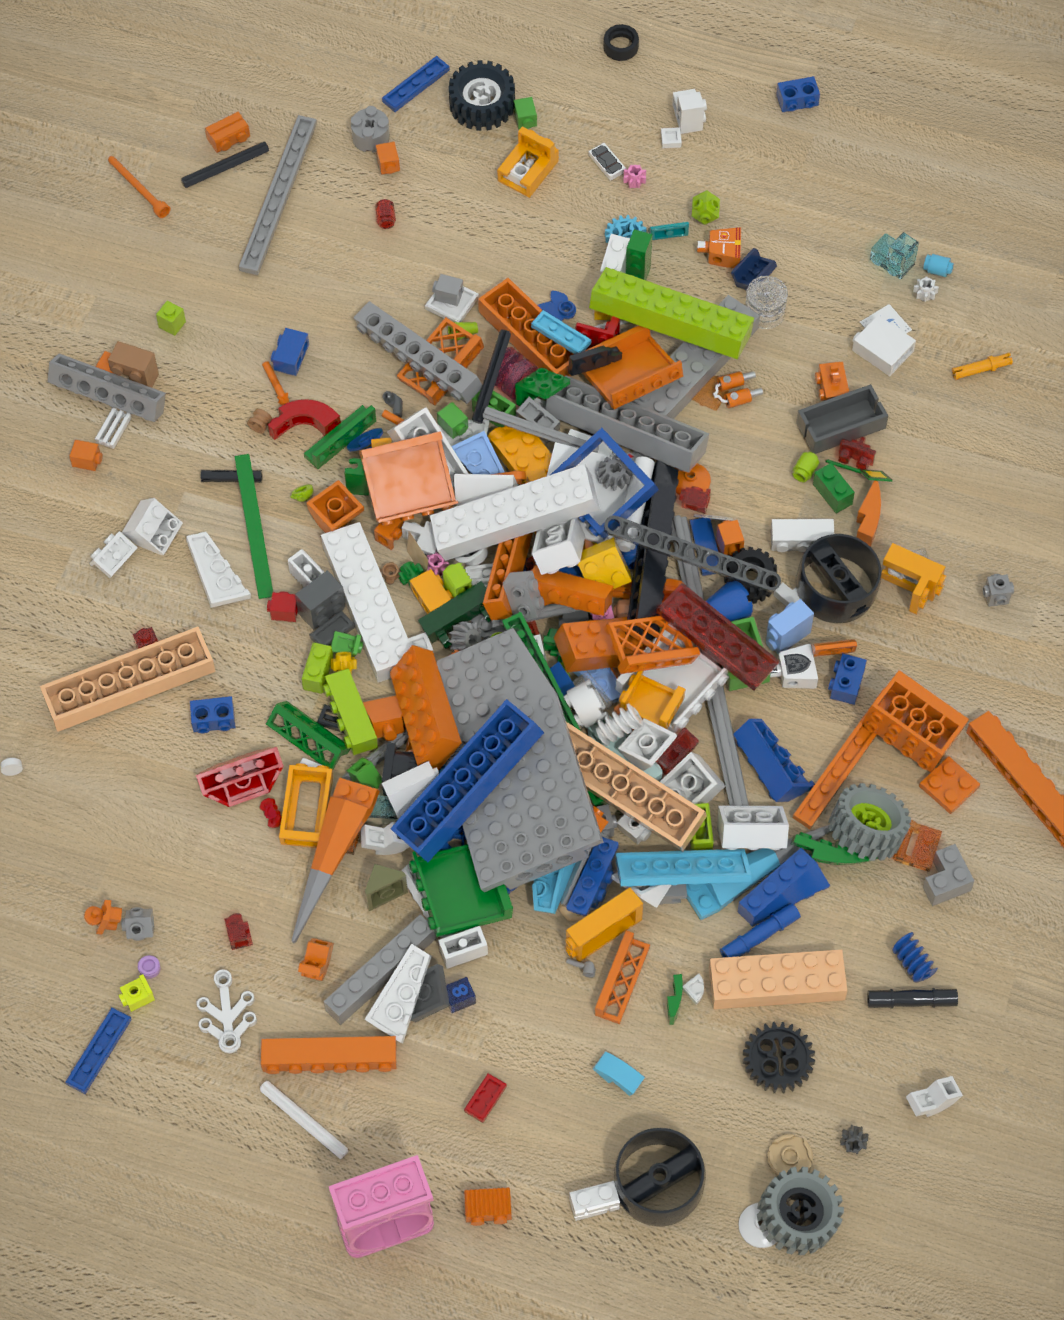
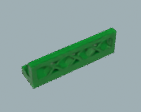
M363 405L308 449L304 453V458L315 468H321L352 440L377 421L375 408L372 405L368 408H365Z
M288 701L276 703L266 722V725L321 765L332 769V771L340 757L347 755L350 749L346 748L344 741ZM278 714L283 717L284 727H279L274 723ZM291 727L299 729L301 738L296 739L292 736ZM312 738L315 740L317 750L309 748L307 739ZM325 750L334 754L330 763L325 760L323 753Z

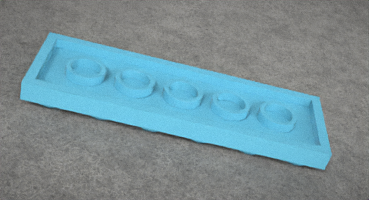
M745 849L616 853L615 855L621 886L751 882L752 878Z

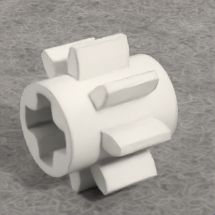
M928 277L921 280L917 279V284L914 285L913 292L917 293L916 299L924 302L930 299L934 300L935 294L938 293L939 289L938 286H935L936 280Z

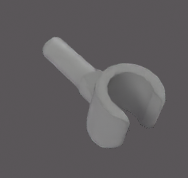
M570 958L567 959V964L583 969V976L589 978L595 976L596 969L592 962L586 961L583 963Z

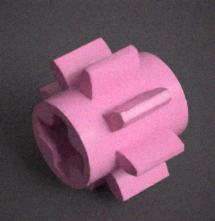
M630 165L628 170L624 169L623 182L628 183L629 188H640L642 183H646V170H642L640 165Z
M438 552L431 556L427 555V571L432 569L435 575L442 576L445 568L449 566V562H446Z

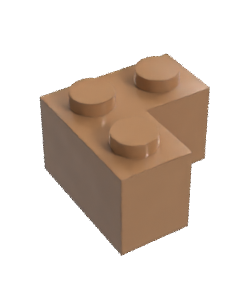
M117 341L108 359L110 371L117 375L128 376L129 380L152 388L159 375L154 352Z

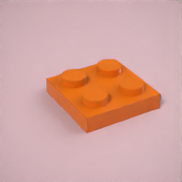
M948 756L920 782L919 787L949 814H952L980 787V783Z

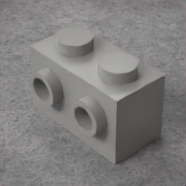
M533 571L509 573L503 582V586L513 615L522 612L524 618H537L544 608V599L540 595L538 581L535 579Z

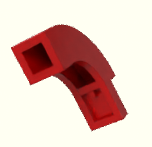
M301 399L291 401L279 407V417H275L270 421L268 429L269 435L274 440L292 427L302 424L315 427L325 436L338 426L341 420L340 415L327 404L316 400Z

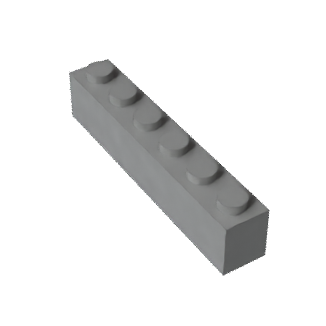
M420 914L324 1001L325 1011L340 1026L387 984L411 944L424 950L436 939L435 932L430 930L428 921Z

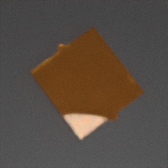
M713 376L692 400L700 403V406H706L717 411L722 402L719 398H714L713 393L716 391L717 377L720 376ZM719 390L717 395L724 399V394H727L729 390L722 392Z

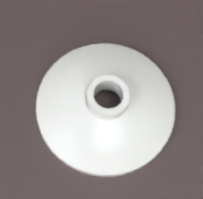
M758 1203L748 1206L742 1212L739 1218V1232L749 1245L757 1248H768L777 1242L774 1239L771 1242L766 1239L769 1234L768 1231L762 1233L757 1219L760 1209H757Z

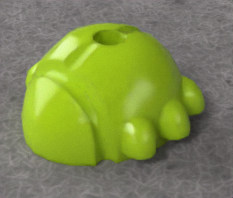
M310 484L300 486L292 491L290 497L299 502L307 501L313 495V486Z

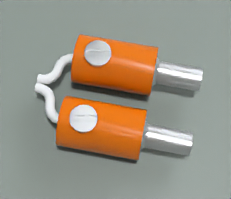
M738 371L717 377L716 391L713 395L714 398H719L721 402L725 403L727 408H732L751 402L752 397L763 395V390L758 388L750 391L748 388L724 394V399H722L720 395H717L719 390L722 392L744 385V381L756 378L754 371L745 374Z

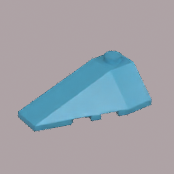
M575 863L534 880L532 890L535 911L556 913Z

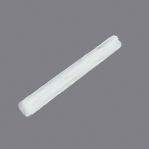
M265 1081L261 1085L260 1091L339 1159L345 1157L348 1153V1148L269 1081Z

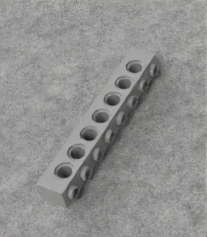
M370 301L355 315L356 328L365 335L367 333L376 344L380 342L389 353L394 352L403 363L407 361L416 372L421 371L430 382L434 380L443 391L448 390L457 401L461 399L468 404L481 390L482 384L478 376Z

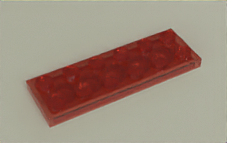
M683 583L656 610L657 614L753 691L760 686L780 663L776 657Z

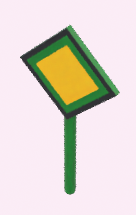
M829 459L826 460L828 464L832 463L834 466L863 474L868 480L893 481L883 471L857 469Z

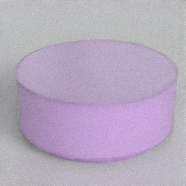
M148 955L140 959L138 962L140 975L143 974L145 978L151 979L159 974L161 967L156 957Z

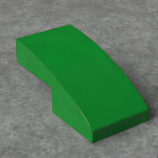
M682 974L673 975L674 996H667L669 1025H674L679 1014L683 990Z

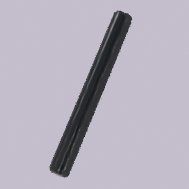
M263 141L181 178V182L185 188H188L267 153L269 147Z
M501 329L473 412L472 420L478 424L483 423V413L489 405L510 340L511 333L507 330Z

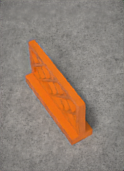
M446 317L426 340L430 344L441 341V348L439 350L443 353L456 351V356L453 360L465 368L471 364L484 348L481 337L476 334L472 335ZM448 325L453 328L454 334L443 335L442 331ZM467 337L469 341L464 345H458L457 338ZM454 338L455 346L444 348L443 340ZM409 363L397 374V379L426 397L433 405H436L448 391L440 389L434 380L431 382L428 390L425 391L420 387V382L429 380L425 377H419V372H416L417 378L407 379L404 377L408 371H413Z
M680 613L611 622L606 625L620 661L618 665L620 674L692 664L700 655L698 647H693ZM675 620L678 630L667 625L668 622ZM651 623L662 627L660 633L650 627ZM637 625L644 630L642 636L632 630L633 626ZM615 628H620L621 630L625 631V637L622 638L621 636H619L616 633ZM664 630L674 635L672 641L662 635ZM647 632L657 638L655 643L644 638ZM629 635L639 641L637 646L627 641ZM677 638L684 642L685 648L675 644ZM659 640L669 646L668 650H663L657 646ZM641 643L651 648L650 653L639 649ZM623 646L634 651L633 654L625 656Z

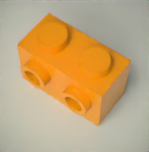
M432 569L410 580L411 591L426 614L453 599L449 590L445 591L441 577L438 574L435 575Z

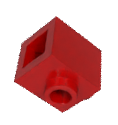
M285 591L272 593V599L267 602V612H270L271 620L296 622L298 610L295 594Z

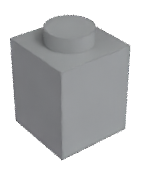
M440 274L438 281L435 280L432 292H435V301L458 306L464 291L463 279Z

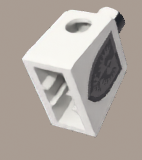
M811 644L782 651L778 654V664L769 665L771 669L770 678L780 677L782 687L817 688L818 676Z

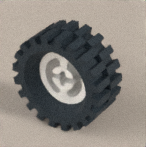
M477 60L475 65H473L472 61L468 62L467 68L463 65L460 66L459 73L457 71L453 73V79L450 78L448 86L450 112H452L454 119L458 118V123L461 125L466 123V128L468 129L476 126V131H481L482 127H486L487 131L492 130V125L498 128L501 126V121L506 123L509 120L508 115H513L515 83L512 75L509 76V71L506 68L502 71V65L498 63L496 66H493V61H487V64H483V60Z

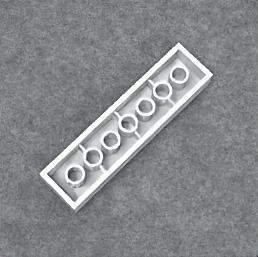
M582 464L430 515L437 551L447 561L598 511L600 507L592 474L586 465Z
M358 522L322 534L321 539L324 552L335 579L343 586L346 606L358 635H361L360 640L363 642V648L376 680L379 683L391 679L390 671L411 645L362 526Z

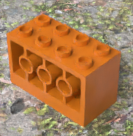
M899 670L872 704L862 724L867 730L883 738L887 744L893 745L900 750L905 757H910L917 762L922 769L932 772L956 741L969 719Z

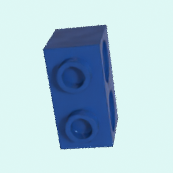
M814 76L777 83L776 95L782 112L819 106L820 92Z
M232 696L190 701L191 724L194 733L203 734L213 730L228 731L236 728ZM223 713H227V714H228V715L225 716V717H219V715H221V714H223ZM200 716H207L205 719H198Z

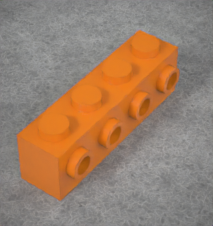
M537 565L532 569L534 577L538 581L540 595L545 601L601 616L605 615L612 604L614 587L612 585L559 571L553 574L546 573L541 575Z

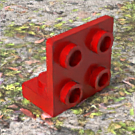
M612 316L611 321L606 322L605 329L577 322L575 330L591 339V344L587 348L590 349L620 334V318Z

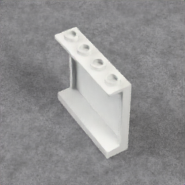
M670 623L668 624L670 627L676 630V628L673 625H671ZM664 630L662 635L672 641L674 635ZM677 638L675 644L685 648L684 642ZM659 640L657 646L663 650H668L669 646ZM647 646L644 652L650 653L651 648ZM700 653L692 664L643 672L645 677L673 690H676L678 686L686 689L685 698L668 730L676 733L679 729H684L691 715H696L701 710L702 703L705 700L709 701L716 692L715 689L719 685L723 686L729 678L727 676L729 669L727 665L722 669ZM637 672L621 674L616 680L615 690L620 694L623 690L627 691L629 688L628 682L632 674H637Z

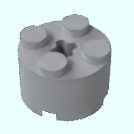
M368 106L366 109L358 111L351 118V132L355 147L363 152H366V150L376 152V145L389 142V120L384 112L376 109L374 106Z

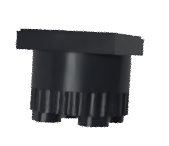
M388 743L382 783L417 767L414 752L397 751L396 743ZM383 788V796L385 799H388L387 794Z

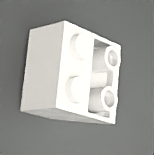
M155 498L140 501L122 533L137 546L159 555H164L183 522Z

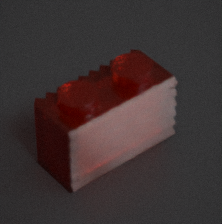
M684 727L656 761L663 773L667 775L695 749L699 740Z

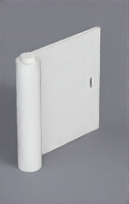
M555 442L547 476L554 472L579 448ZM591 452L577 466L585 464L592 474L600 510L589 514L601 526L608 517L612 516L644 485L632 473L630 482L625 484L623 489L618 486L615 491L612 486L606 489V483L600 484L599 482L600 477L597 476V470L601 461L604 462L606 457L610 459L612 457ZM637 457L634 462L651 479L655 462L648 457ZM646 502L627 520L641 524ZM578 518L586 540L601 543L613 538L610 535L606 539H603L600 535L596 537L588 529L591 525L587 521L583 523ZM630 528L627 533L629 537L637 538L639 531L636 528ZM615 538L619 549L623 552H629L636 547L635 544Z

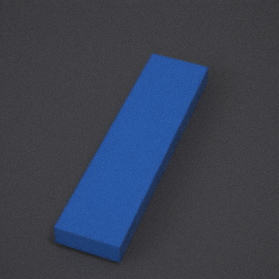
M435 56L383 96L382 102L392 111L397 112L450 71V66L438 56Z
M111 1008L67 1078L66 1085L83 1094L87 1093L132 1020L130 1016Z

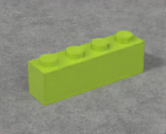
M349 668L326 675L323 690L325 696H330L332 701L330 702L332 713L337 714L339 718L336 721L340 732L344 731L345 733L344 742L346 748H351L353 756L378 748L377 736Z

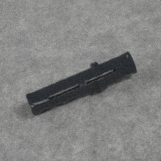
M201 470V483L239 482L237 470ZM252 470L254 482L262 483V470Z

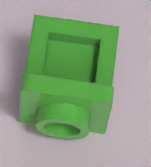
M335 631L331 642L332 652L334 654L350 652L351 657H355L357 653H361L363 642L360 641L361 635L353 636Z

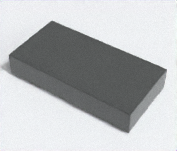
M340 611L312 632L310 639L314 643L331 646L335 631L347 634L355 628V624L343 611Z

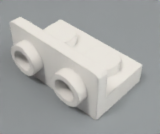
M120 531L115 536L111 533L104 541L106 546L102 550L98 548L90 556L93 560L89 564L97 566L109 578L138 548Z

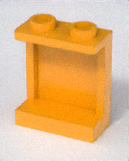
M639 671L637 674L633 673L628 682V690H623L620 695V708L622 707L625 711H628L627 704L629 703L638 711L642 720L645 718L668 729L685 698L686 689L678 686L676 690H673L643 675L644 671Z

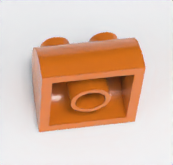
M339 480L306 502L311 516L325 533L342 528L364 512V506Z

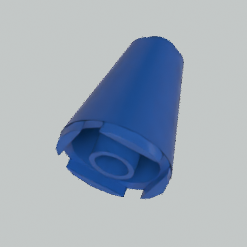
M738 581L727 582L695 609L694 621L697 625L705 628L751 617L753 605L752 601L748 602L746 597L749 595L748 591Z

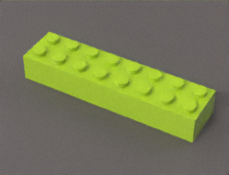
M608 267L604 269L593 287L589 305L590 309L737 360L751 336L754 317Z

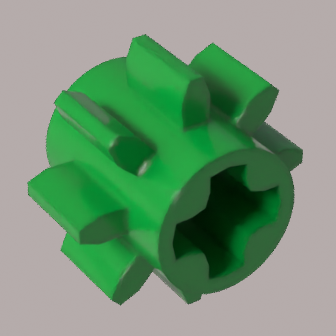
M412 561L406 562L400 567L399 579L403 585L408 583L410 586V580L422 574L424 569L420 563L415 565Z

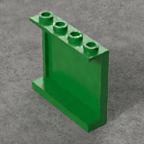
M468 844L439 851L429 862L425 861L421 856L417 857L415 851L412 852V860L409 861L411 873L416 874V889L418 893L422 892V907L424 911H428V925L430 930H434L436 937L512 918L513 906L504 884L486 892L481 890Z

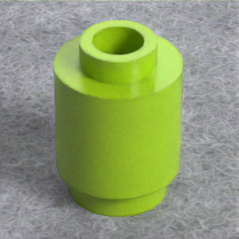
M803 452L792 473L796 480L805 483L811 479L820 464L817 455L812 452Z

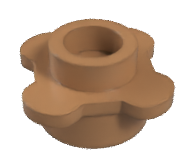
M389 562L380 569L382 577L389 585L393 584L400 577L398 573L401 571L394 562Z

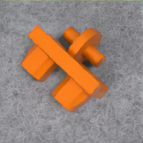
M104 900L101 908L96 906L89 907L85 911L84 919L89 925L99 924L96 934L102 935L105 929L116 931L117 925L121 921L122 908L111 907V900Z

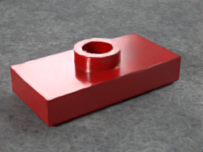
M487 1073L464 1108V1112L484 1123L505 1091L507 1084Z

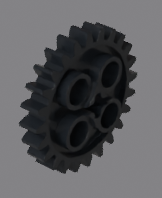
M774 1021L772 1028H769L765 1023L763 1031L756 1028V1035H749L750 1041L745 1042L747 1049H744L742 1054L746 1056L743 1059V1064L748 1065L745 1068V1072H752L750 1080L757 1078V1087L762 1083L765 1084L764 1091H767L769 1087H773V1093H776L777 1088H781L784 1094L786 1087H789L793 1092L794 1084L802 1087L803 1082L801 1079L808 1081L809 1075L807 1073L812 1074L813 1068L811 1066L815 1065V1059L811 1058L815 1056V1051L809 1050L812 1048L813 1043H806L808 1035L800 1036V1028L793 1031V1024L785 1028L784 1022L781 1023L780 1027H777ZM775 1039H777L779 1043V1056L780 1058H782L781 1068L784 1074L783 1076L779 1074V1061L778 1057H776L777 1049L774 1041ZM789 1042L794 1047L791 1049H787L783 1046V1044ZM768 1045L771 1047V1050L764 1051L761 1049V1046ZM793 1063L797 1066V1069L790 1070L786 1065ZM772 1066L775 1071L771 1073L766 1072L764 1067Z

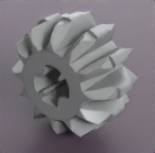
M615 455L612 459L606 457L604 462L601 461L599 463L597 476L600 477V484L606 483V489L609 486H612L614 491L617 489V486L623 489L625 484L630 482L632 472Z
M465 621L454 625V631L449 632L452 636L449 640L452 643L450 649L461 651L481 642V639L484 638L480 635L482 629L477 628V624Z

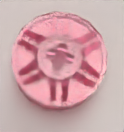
M507 347L495 387L501 388L504 394L512 400H516L515 384L539 368L527 358L523 359V355L513 347Z

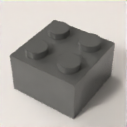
M328 570L295 594L298 614L313 630L322 626L328 619L343 611L344 607H346L343 586Z

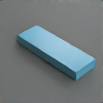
M544 310L531 323L533 329L574 354L585 351L591 344V339Z

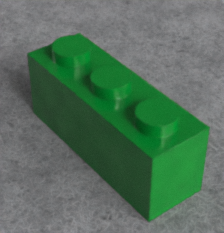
M633 230L626 250V274L647 280L651 269L653 234Z

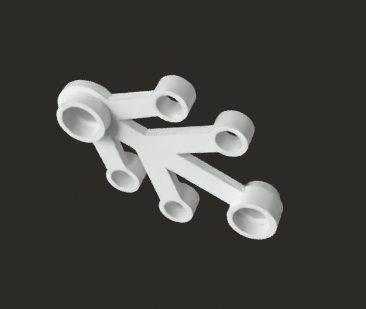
M219 970L214 975V982L220 988L222 1011L212 1005L206 997L198 999L197 1007L200 1012H207L221 1022L224 1026V1032L212 1025V1021L209 1018L201 1019L199 1021V1028L203 1033H210L218 1039L220 1049L230 1054L240 1048V1037L248 1027L254 1026L257 1022L256 1015L253 1012H247L243 1016V1021L233 1031L232 1023L246 1006H251L254 1003L255 999L252 992L245 991L242 993L241 999L231 1010L229 987L232 984V977L229 971ZM227 979V982L225 984H221L220 980ZM246 996L252 997L250 1001H244V998ZM202 1002L208 1003L204 1008L200 1007V1004ZM248 1017L254 1018L252 1022L246 1021ZM204 1023L210 1024L208 1028H203L202 1025ZM232 1040L234 1041V1044L232 1046H227V1041Z

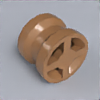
M257 408L253 412V417L247 421V425L253 431L262 434L265 432L266 425L270 423L272 417L265 410Z

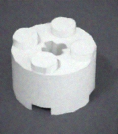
M590 679L567 691V695L564 696L568 706L574 708L577 713L574 715V718L578 725L585 726L586 728L598 723V720L602 721L605 719V716L609 717L608 712H603L606 706L597 689L593 690L590 687L593 684Z

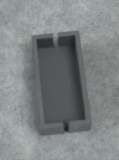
M870 384L798 410L796 424L803 437H806V442L811 452L817 454L886 429L888 414L881 401L878 402L879 398Z

